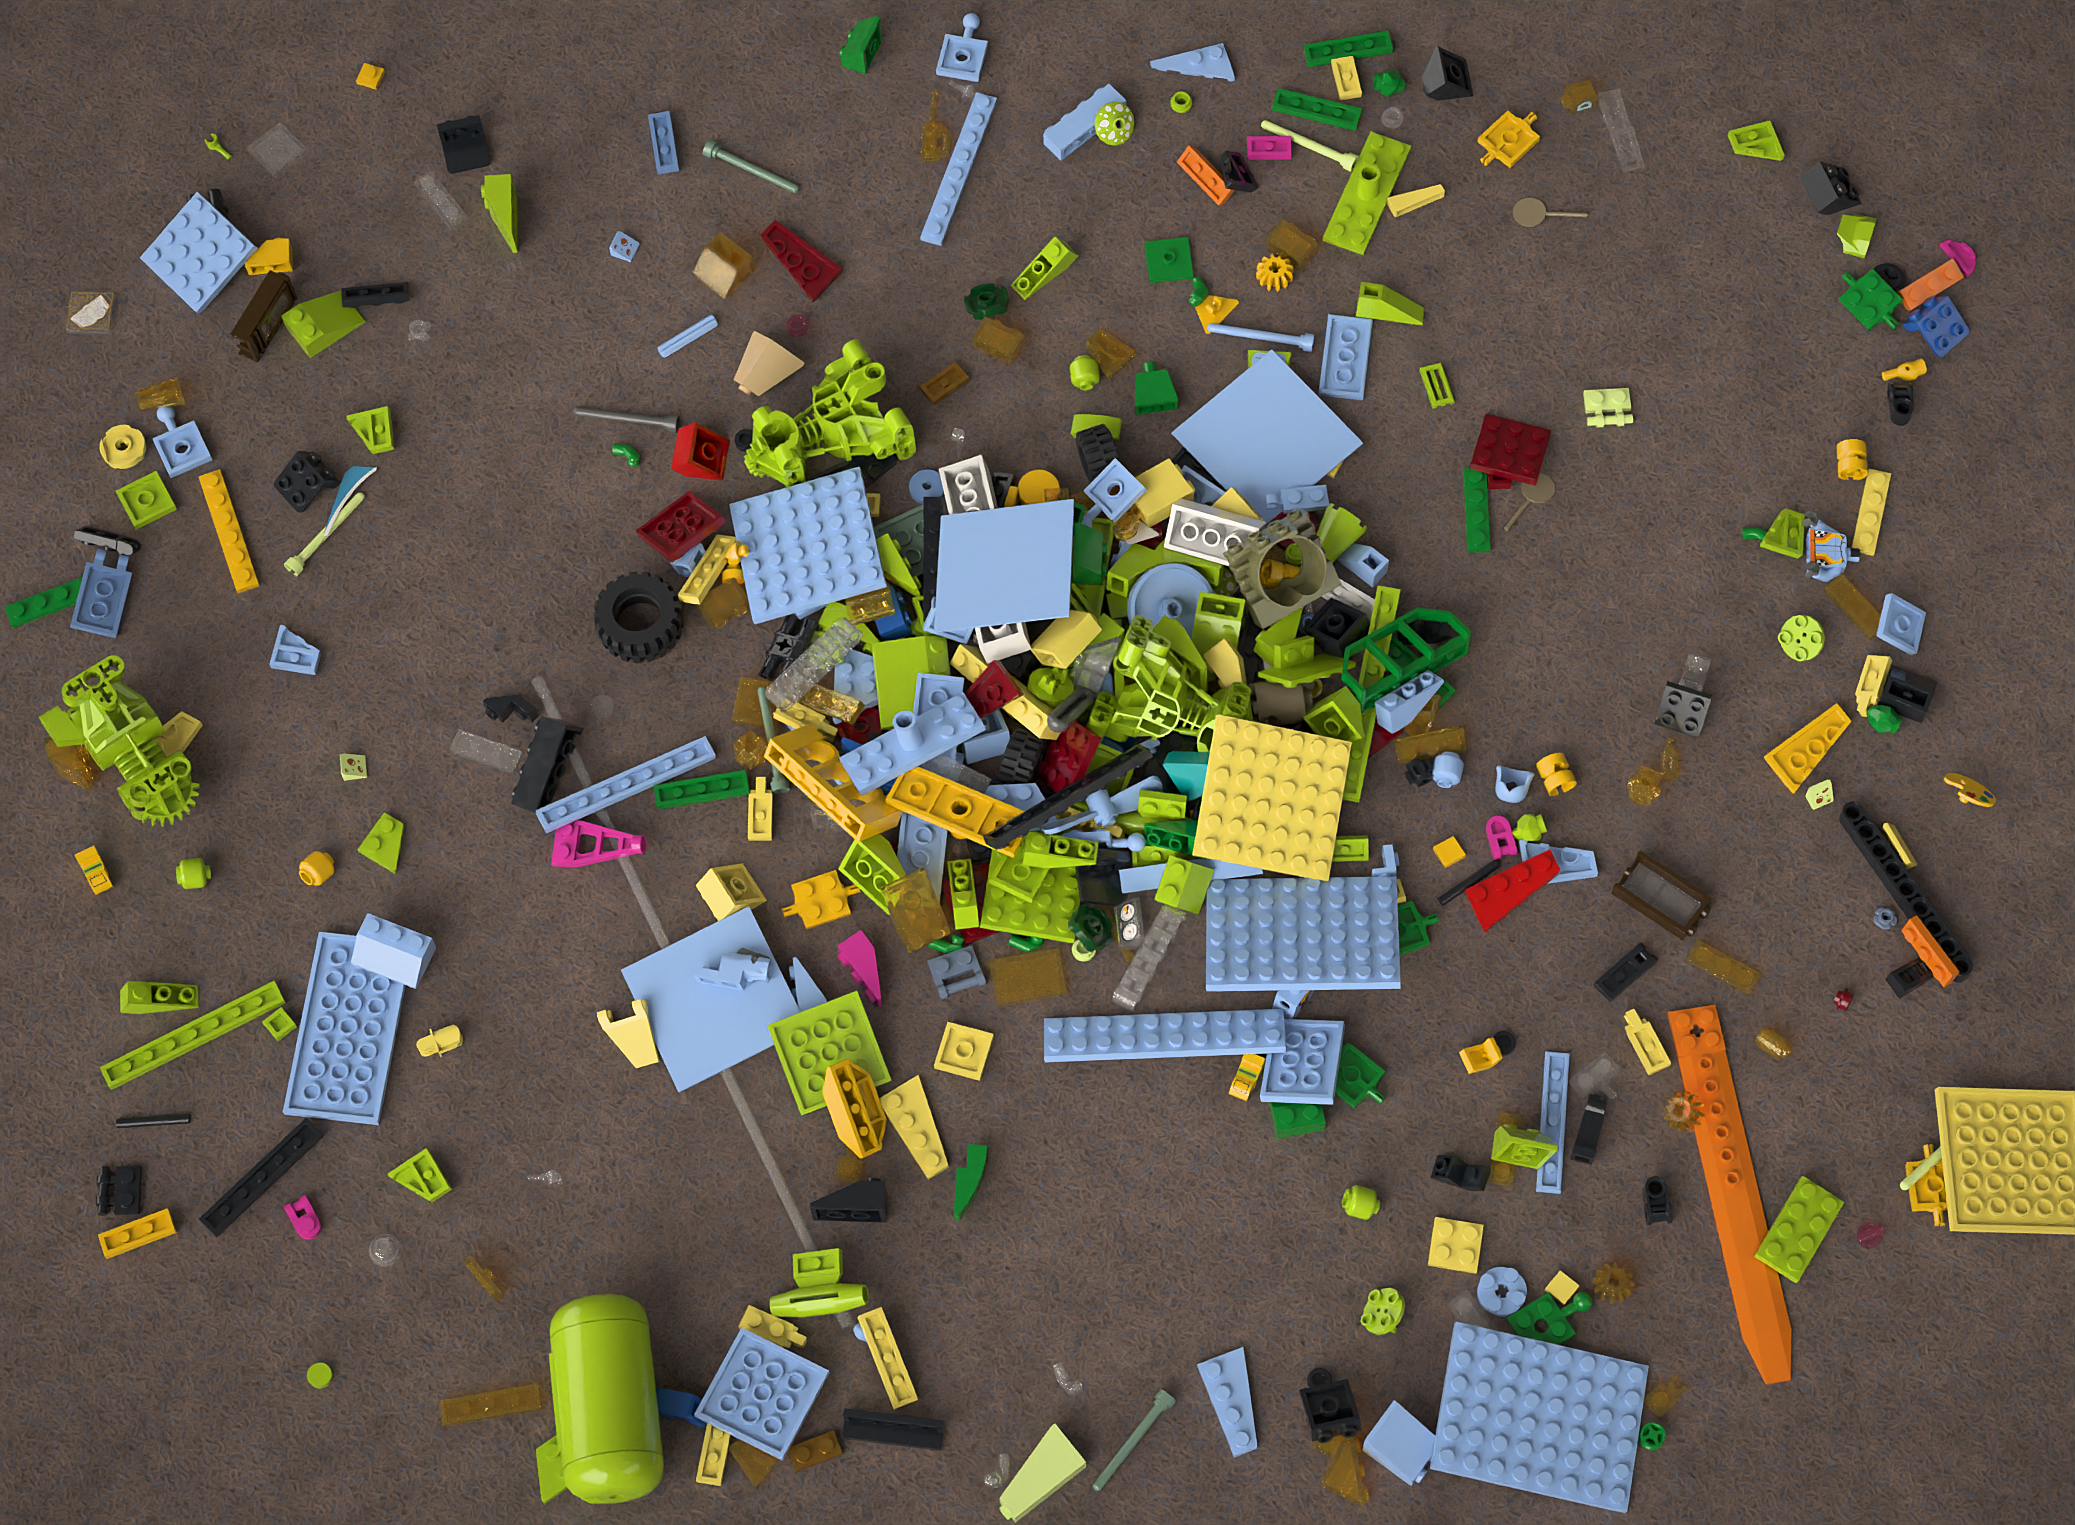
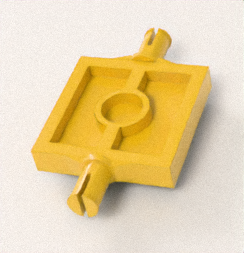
M1507 110L1478 137V143L1488 151L1480 159L1481 162L1487 166L1496 158L1509 168L1518 162L1540 141V136L1530 127L1537 120L1536 114L1530 112L1527 117L1521 119L1515 117Z
M836 870L792 884L795 904L781 909L784 918L798 913L803 919L807 930L851 915L847 903L848 896L861 893V891L855 884L844 888Z
M1928 1144L1923 1146L1925 1159L1906 1163L1907 1176L1934 1153V1146L1932 1144L1929 1147ZM1942 1160L1937 1162L1909 1188L1912 1212H1933L1935 1226H1939V1224L1940 1226L1945 1225L1943 1211L1948 1210Z

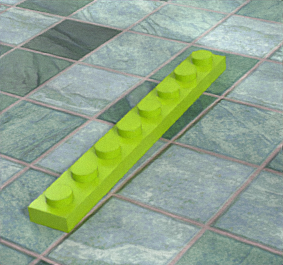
M272 981L101 1066L100 1069L109 1088L113 1090L286 1002L276 982Z

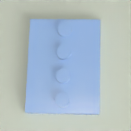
M1284 1019L1286 1053H1267L1260 1092L1261 1102L1333 1104L1345 1031L1344 1021Z

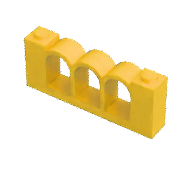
M807 724L770 739L764 757L857 842L866 840L898 825L903 811L886 804L885 799L888 795L884 796L880 787L861 796L841 764L840 755L836 747L824 741L825 737L813 726ZM805 760H816L821 762V764L810 767ZM826 780H839L843 784L833 787ZM857 799L864 801L866 804L855 807L848 800Z

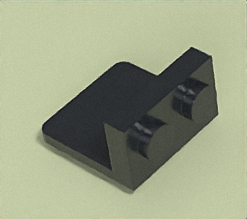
M480 115L467 116L463 119L448 120L437 124L447 170L450 174L490 165L491 162Z
M297 451L274 481V487L298 513H302L307 509L322 488L335 489L341 483L335 477L336 473L331 468L325 466L321 461V456L313 451Z
M1098 848L1095 865L1075 866L1079 897L1082 902L1109 906L1123 904L1119 870L1130 861L1129 852L1119 851L1118 849L1107 850Z

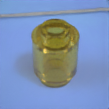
M1764 1027L1755 1040V1043L1759 1045V1049L1777 1061L1781 1058L1785 1060L1793 1049L1790 1046L1791 1040L1773 1028L1768 1029Z

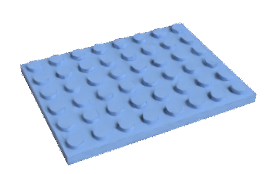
M1396 876L1329 877V882L1311 878L1217 879L1210 881L1207 889L1206 991L1400 989Z
M1455 1322L1430 1469L1626 1513L1629 1504L1649 1366Z

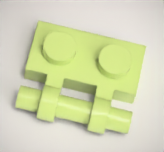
M1629 388L1584 390L1585 413H1595V417H1587V426L1600 428L1604 427V425L1616 424L1617 426H1624V424L1633 423V415H1624L1623 411H1631ZM1603 412H1615V415L1603 416Z

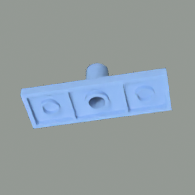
M962 692L917 717L910 711L897 713L893 718L894 729L839 757L862 796L986 729Z

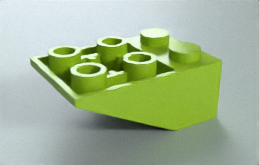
M1199 592L1191 640L1204 662L1206 660L1202 655L1223 639H1229L1234 647L1238 649L1246 607L1245 599Z

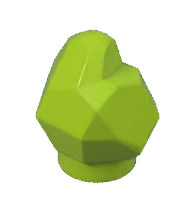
M1524 814L1518 820L1517 827L1512 830L1513 837L1516 840L1539 841L1542 837L1541 834L1547 832L1541 814L1537 816L1534 814Z

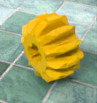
M1272 253L1270 259L1263 257L1262 263L1257 265L1256 278L1260 280L1261 287L1267 285L1268 291L1273 286L1278 292L1280 285L1286 289L1288 282L1293 280L1292 273H1294V268L1290 265L1289 258L1283 260L1282 254L1277 258Z

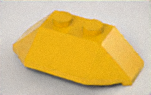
M845 1059L827 1067L823 1096L839 1139L860 1159L882 1150V1139L887 1119L871 1075L854 1064L850 1059Z

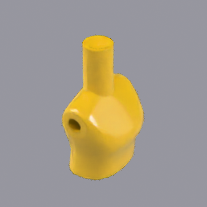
M1920 358L1916 361L1902 363L1895 369L1882 372V378L1884 381L1896 377L1905 381H1913L1926 373L1925 361Z

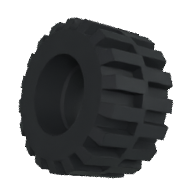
M1104 424L1076 433V446L1080 461L1091 483L1115 458L1121 463L1112 434Z
M1019 726L1011 735L1005 749L1000 767V781L1006 784L1035 783L1038 778L1039 767L1044 762L1047 739L1038 738L1029 729Z

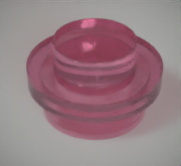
M800 315L790 317L786 323L787 332L794 337L803 336L808 331L807 320Z

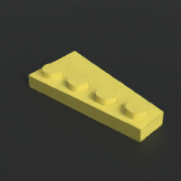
M919 1075L879 1098L883 1111L927 1179L929 1180L949 1168Z

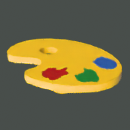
M1947 773L1944 777L1946 783L1961 789L1958 795L1963 803L1970 801L1985 807L1995 805V796L1975 780L1957 773Z

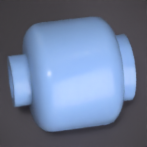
M1443 752L1435 757L1434 769L1431 772L1433 780L1442 788H1450L1460 783L1464 763L1459 755L1453 752Z

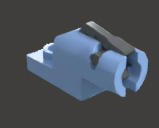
M741 948L737 953L729 952L723 954L719 971L716 967L704 965L703 968H695L694 977L698 983L744 991L746 979L747 982L768 983L770 981L773 961L768 956Z

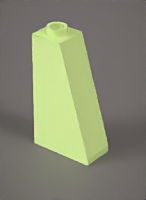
M1056 1424L1050 1427L999 1498L1002 1505L999 1509L1007 1520L1012 1518L1016 1523L1086 1468V1461Z

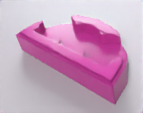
M1947 240L1940 243L1939 246L1950 259L1955 260L1961 272L1968 278L1973 273L1976 265V255L1973 249L1964 242L1961 244Z

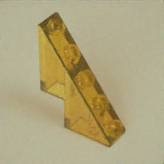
M1343 1435L1333 1437L1327 1443H1320L1318 1440L1313 1441L1311 1448L1332 1458L1321 1479L1320 1486L1363 1508L1364 1503L1369 1502L1368 1488L1363 1487L1361 1480L1362 1477H1365L1363 1462H1358L1357 1453L1361 1452L1359 1438H1354V1436L1345 1438Z

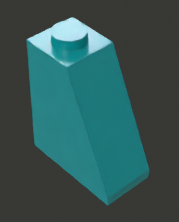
M1172 751L1167 754L1163 766L1181 795L1187 796V802L1203 796L1210 752Z

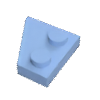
M280 625L269 665L273 669L316 675L321 653L312 645H308L304 639L290 632L287 627Z

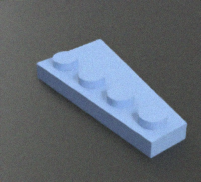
M1241 1347L1197 1364L1233 1456L1237 1457L1257 1449L1244 1348Z

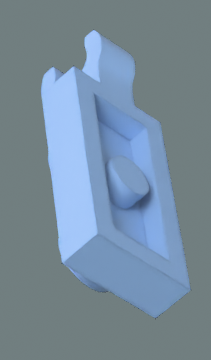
M1326 485L1281 489V496L1276 494L1266 495L1267 500L1265 501L1267 510L1283 508V514H1288L1295 509H1302L1304 511L1324 510L1329 505Z

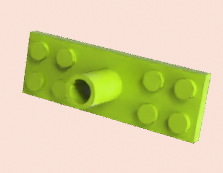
M1370 131L1322 241L1364 255L1385 209L1387 198L1390 197L1409 155L1411 145Z

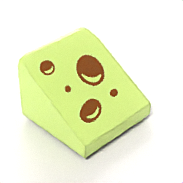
M340 754L341 775L344 781L367 778L365 755Z
M1830 779L1809 787L1805 797L1813 810L1833 802L1834 798Z

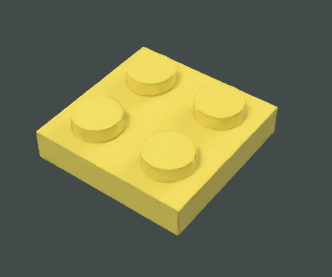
M947 1022L934 1063V1069L980 1081L994 1034Z
M1435 1217L1428 1266L1476 1274L1484 1225Z

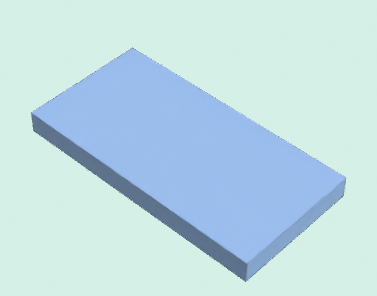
M1328 314L1319 396L1363 400L1373 319Z

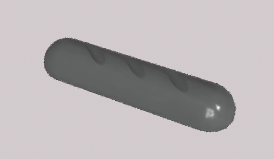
M1077 688L1048 715L1047 725L1049 729L1053 732L1061 733L1069 728L1094 704L1096 700L1095 694L1087 688Z

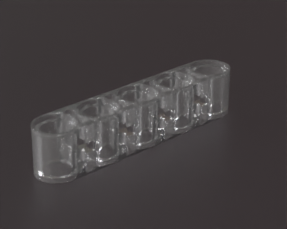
M841 618L836 621L767 688L765 692L766 698L781 711L789 710L860 642L863 635L862 632L847 618Z
M1167 904L1162 906L1112 998L1113 1003L1132 1012L1136 1010L1134 1007L1137 1001H1141L1147 990L1145 987L1148 981H1152L1158 970L1156 967L1159 961H1163L1169 950L1167 947L1170 941H1174L1180 930L1178 927L1181 921H1185L1186 913Z

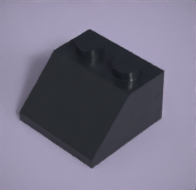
M1331 597L1304 626L1303 630L1308 636L1314 637V642L1325 654L1344 659L1345 648L1367 636L1370 623L1366 613Z

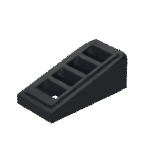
M1920 957L1892 971L1886 978V982L1899 999L1934 978L1933 972L1925 964L1924 966L1930 973L1926 974L1919 964L1924 962ZM1912 968L1916 969V971L1921 976L1920 978H1918V976L1914 973ZM1904 973H1907L1913 982L1910 983Z

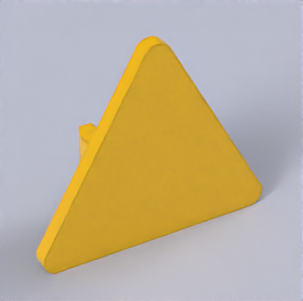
M1208 295L1203 303L1195 307L1205 333L1210 334L1211 332L1208 331L1207 326L1210 323L1220 324L1239 304V301Z

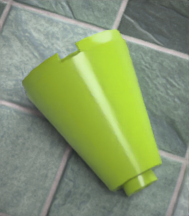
M1331 503L1325 510L1316 535L1321 540L1320 543L1326 551L1327 559L1333 563L1366 532L1367 526L1361 527L1359 525L1360 519L1341 507L1338 510L1333 509L1335 504Z

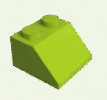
M1346 686L1315 703L1303 717L1316 735L1354 742L1364 735L1361 705Z
M1169 854L1154 900L1199 914L1214 869Z

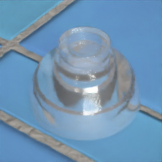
M384 1233L376 1236L371 1241L368 1251L370 1259L374 1264L380 1267H390L401 1258L403 1247L401 1241L396 1236Z

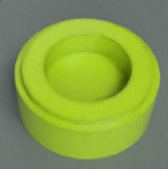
M315 1363L307 1372L308 1382L313 1387L319 1389L327 1387L333 1378L332 1370L325 1363Z

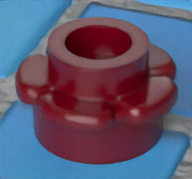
M1847 988L1843 992L1839 990L1833 1003L1837 1005V1010L1847 1011L1848 1004L1852 1001L1854 994L1848 992Z

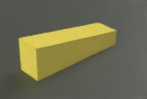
M1439 184L1388 197L1387 205L1394 217H1398L1443 198L1445 190Z

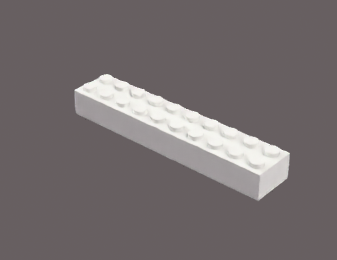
M982 455L939 469L949 515L998 509L990 472ZM1025 622L975 628L979 648L987 664L993 660H1001L1031 650Z

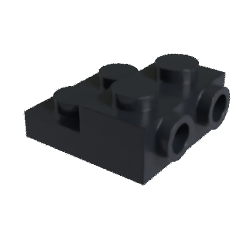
M1348 1379L1299 1390L1312 1442L1318 1440L1320 1443H1327L1333 1437L1340 1435L1350 1438L1355 1436L1357 1431H1361L1360 1416Z

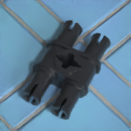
M793 614L786 615L780 630L774 633L775 637L769 650L765 652L766 659L758 675L772 681L779 663L783 662V667L776 680L781 684L790 686L797 668L802 667V661L806 652L811 648L810 641L818 623L812 619L805 618L798 635L793 636L800 619Z

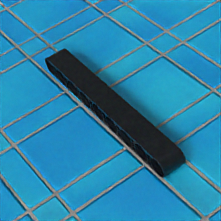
M1857 802L1846 803L1839 816L1841 825L1907 919L1918 916L1926 928L1932 927L1937 930V934L1931 933V935L1940 947H1948L1951 950V953H1946L1952 963L1965 970V973L1959 972L1953 981L1957 983L1964 982L1973 969L1971 959L1864 808ZM1846 813H1853L1856 818H1849ZM1860 832H1866L1870 837L1865 838L1860 835ZM1873 851H1880L1883 854V856L1878 857L1873 853ZM1886 870H1893L1897 875L1891 876ZM1900 889L1908 890L1910 895H1904ZM1914 908H1920L1924 914H1917Z

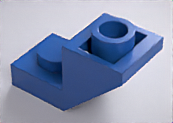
M656 1388L659 1416L668 1420L683 1419L698 1427H706L707 1423L696 1418L694 1415L702 1398L689 1393Z

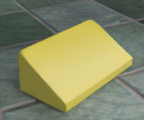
M1884 823L1880 832L1907 870L1916 866L1917 862L1895 825Z

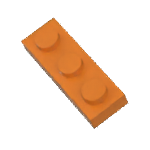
M1188 145L1177 163L1218 206H1222L1235 190L1226 189L1223 175L1194 145Z
M1950 259L1899 290L1897 294L1903 299L1905 308L1910 311L1922 304L1926 299L1937 295L1963 279L1964 276L1955 260Z
M1918 916L1910 918L1901 930L1906 940L1912 944L1921 960L1927 964L1934 977L1939 980L1943 987L1951 984L1959 974V970Z

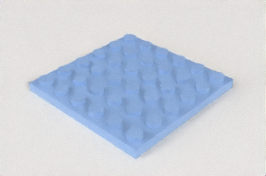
M860 467L729 504L736 541H740L749 547V555L741 558V566L754 624L887 587Z

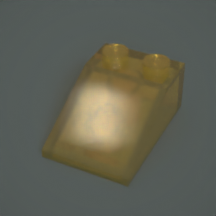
M924 867L880 887L896 933L908 954L951 934L943 910Z

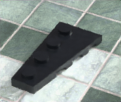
M874 453L868 456L857 455L852 457L850 461H843L805 480L807 482L860 467L866 489L897 464V460L894 454L884 459H877Z

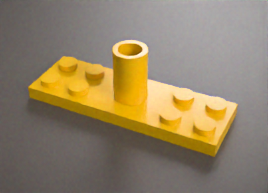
M918 766L898 776L885 799L887 805L949 830L951 835L957 839L968 838L991 849L994 848L986 845L983 836L1025 812ZM1025 836L1014 839L1007 847L997 849L996 851L1014 858Z

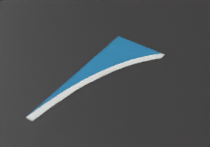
M353 466L344 473L323 536H328L339 511L353 491L368 476L374 473L377 467Z

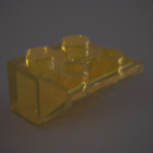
M719 232L705 246L692 273L726 299L755 270L753 256Z
M51 737L44 738L48 760L58 775L85 790H90V781H93V775L90 767L87 768L85 762L89 760L86 748L82 747V744L58 747Z

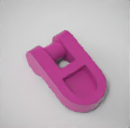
M1502 816L1491 817L1486 824V834L1493 859H1500L1501 856L1507 854L1509 856L1517 855V847L1508 820ZM1505 840L1506 845L1499 847L1498 841Z
M305 1194L299 1197L297 1202L293 1204L288 1203L283 1206L301 1238L311 1240L319 1235L321 1223ZM305 1209L307 1214L298 1218L296 1213Z

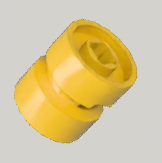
M1849 439L1838 443L1836 448L1839 478L1843 480H1849L1848 477H1853V480L1865 478L1868 475L1866 443L1858 439Z
M1267 559L1259 575L1261 586L1266 589H1274L1283 578L1296 577L1300 572V567L1287 563L1283 565L1282 562Z
M1559 752L1548 755L1536 764L1541 778L1545 779L1544 785L1550 796L1559 794L1556 787L1560 785L1564 792L1576 786L1577 781L1573 772L1567 770L1569 764L1564 753Z

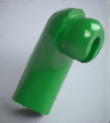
M1196 277L1192 280L1195 290L1191 293L1192 296L1189 297V303L1194 307L1203 303L1209 295V291L1201 277Z
M613 444L612 454L626 456L629 466H639L641 454L635 447Z
M1760 527L1742 528V538L1759 539L1762 541L1768 531Z
M954 934L951 937V941H944L931 936L928 941V947L943 953L954 952L963 948L964 938Z
M1012 934L1008 945L1024 952H1031L1043 945L1044 938L1029 936L1024 939Z

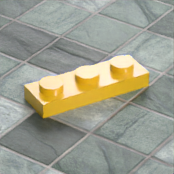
M167 1208L98 1234L104 1256L106 1259H109L177 1232L171 1213Z

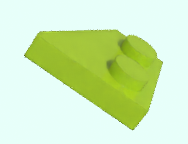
M388 406L347 416V420L372 454L394 450L391 411Z
M427 1148L388 1173L390 1178L432 1203L452 1190L436 1160Z
M557 1435L536 1449L541 1500L544 1504L567 1489L563 1476L562 1455L558 1452Z

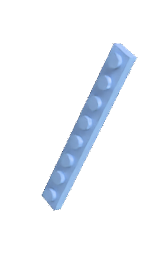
M976 92L920 237L922 241L942 246L997 103L996 97Z
M706 736L542 807L536 810V815L545 832L549 833L651 788L653 785L660 784L716 759V755Z

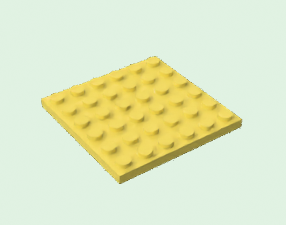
M1216 715L1192 855L1329 882L1352 742L1224 715Z
M1937 1087L1935 1089L1950 1231L2075 1234V1091Z

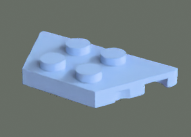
M845 647L844 662L835 664L834 724L842 722L841 718L853 713L855 716L866 708L878 705L873 656Z
M1036 783L988 785L985 795L1023 811L1045 800ZM1055 815L1049 818L1046 824L1057 821ZM1036 826L1029 831H1038L1041 826Z

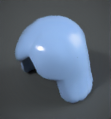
M1498 765L1496 767L1497 779L1495 786L1497 797L1508 803L1521 802L1526 797L1535 774ZM1515 782L1517 787L1509 792L1506 783Z

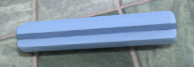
M709 315L659 345L658 351L660 355L665 358L718 325L715 317Z

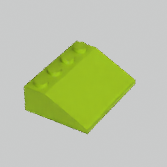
M920 636L872 644L881 729H894L893 718L897 713L901 711L913 713L918 673L951 676L946 637Z

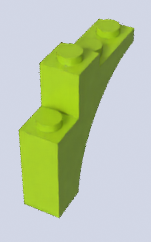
M1165 539L1155 550L1133 543L1108 571L1107 590L1128 597L1133 585L1142 574L1155 566L1169 563L1189 566L1198 571L1209 584L1218 587L1222 583L1224 565L1164 548Z

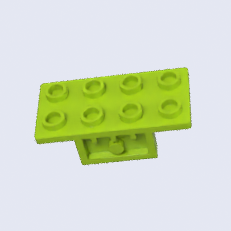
M1304 636L1275 644L1274 667L1259 671L1258 677L1267 679V682L1282 683L1284 687L1294 688L1302 682L1311 683L1316 678H1328L1333 673H1342L1344 659L1325 653L1314 656V637ZM1349 660L1348 669L1356 667V662Z

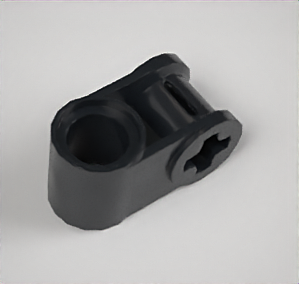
M1888 383L1887 398L1890 419L1895 425L1904 426L1910 421L1914 410L1913 384L1894 385L1893 383Z
M1659 1176L1650 1177L1642 1189L1646 1225L1663 1221L1672 1223V1208L1669 1202L1667 1184ZM1648 1186H1658L1660 1194L1651 1193Z

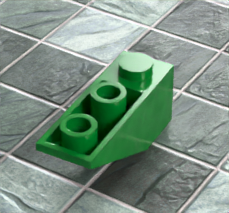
M1198 820L1145 823L1146 844L1192 855Z

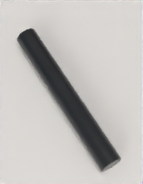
M1496 860L1491 861L1437 900L1442 906L1446 905L1462 894L1465 889L1475 885L1498 869L1499 864Z
M189 1114L116 1119L117 1128L190 1124Z

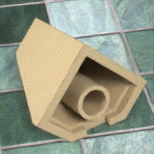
M754 331L734 381L740 384L738 389L747 395H750L752 392L760 396L803 367L804 362L772 339Z

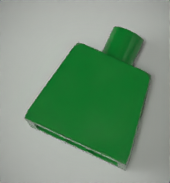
M1155 362L1144 363L1143 372L1136 374L1135 415L1177 410L1178 398L1168 371L1157 370Z

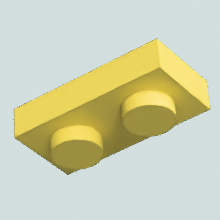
M1353 56L1331 59L1340 101L1361 97L1362 91Z

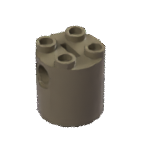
M1267 681L1248 684L1252 691L1250 697H1253L1250 698L1252 712L1256 715L1253 716V720L1257 723L1272 726L1299 724L1304 721L1303 717L1313 707L1311 690H1308L1301 683L1297 684V687L1294 688L1284 687L1282 683H1270Z

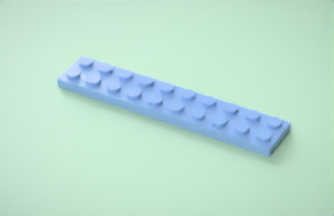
M918 673L913 710L915 717L962 693L964 678ZM957 745L918 767L953 781ZM904 811L901 817L897 858L910 882L897 904L939 909L947 830Z
M1284 1009L1044 1018L1045 1062L1286 1053Z

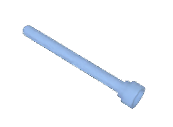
M1210 323L1207 326L1209 332L1298 345L1299 348H1303V351L1312 352L1315 334L1305 333V335L1299 337Z

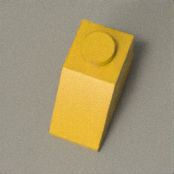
M289 238L266 240L245 262L248 274H266L270 270L276 273L293 271V253Z

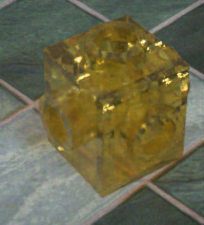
M752 730L739 737L733 744L736 754L734 757L741 766L746 765L752 770L754 767L761 766L766 761L764 755L768 744L760 735L757 736Z
M1641 765L1637 775H1631L1626 787L1630 789L1628 798L1638 805L1650 806L1653 799L1658 800L1663 787H1660L1659 784L1663 774Z

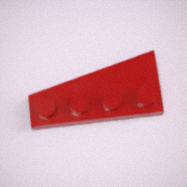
M1549 849L1465 889V893L1484 932L1491 929L1495 923L1509 915L1508 913L1516 906L1525 902L1531 894L1540 890L1561 873V870Z

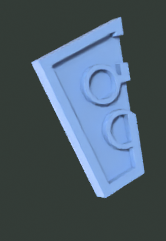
M1519 840L1518 842L1522 862L1549 849L1551 850L1561 873L1547 884L1592 878L1598 875L1593 851L1568 847L1563 849L1551 847L1549 844L1527 843L1528 841Z

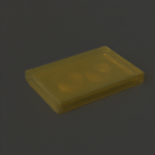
M1059 948L989 960L997 1007L1067 995Z

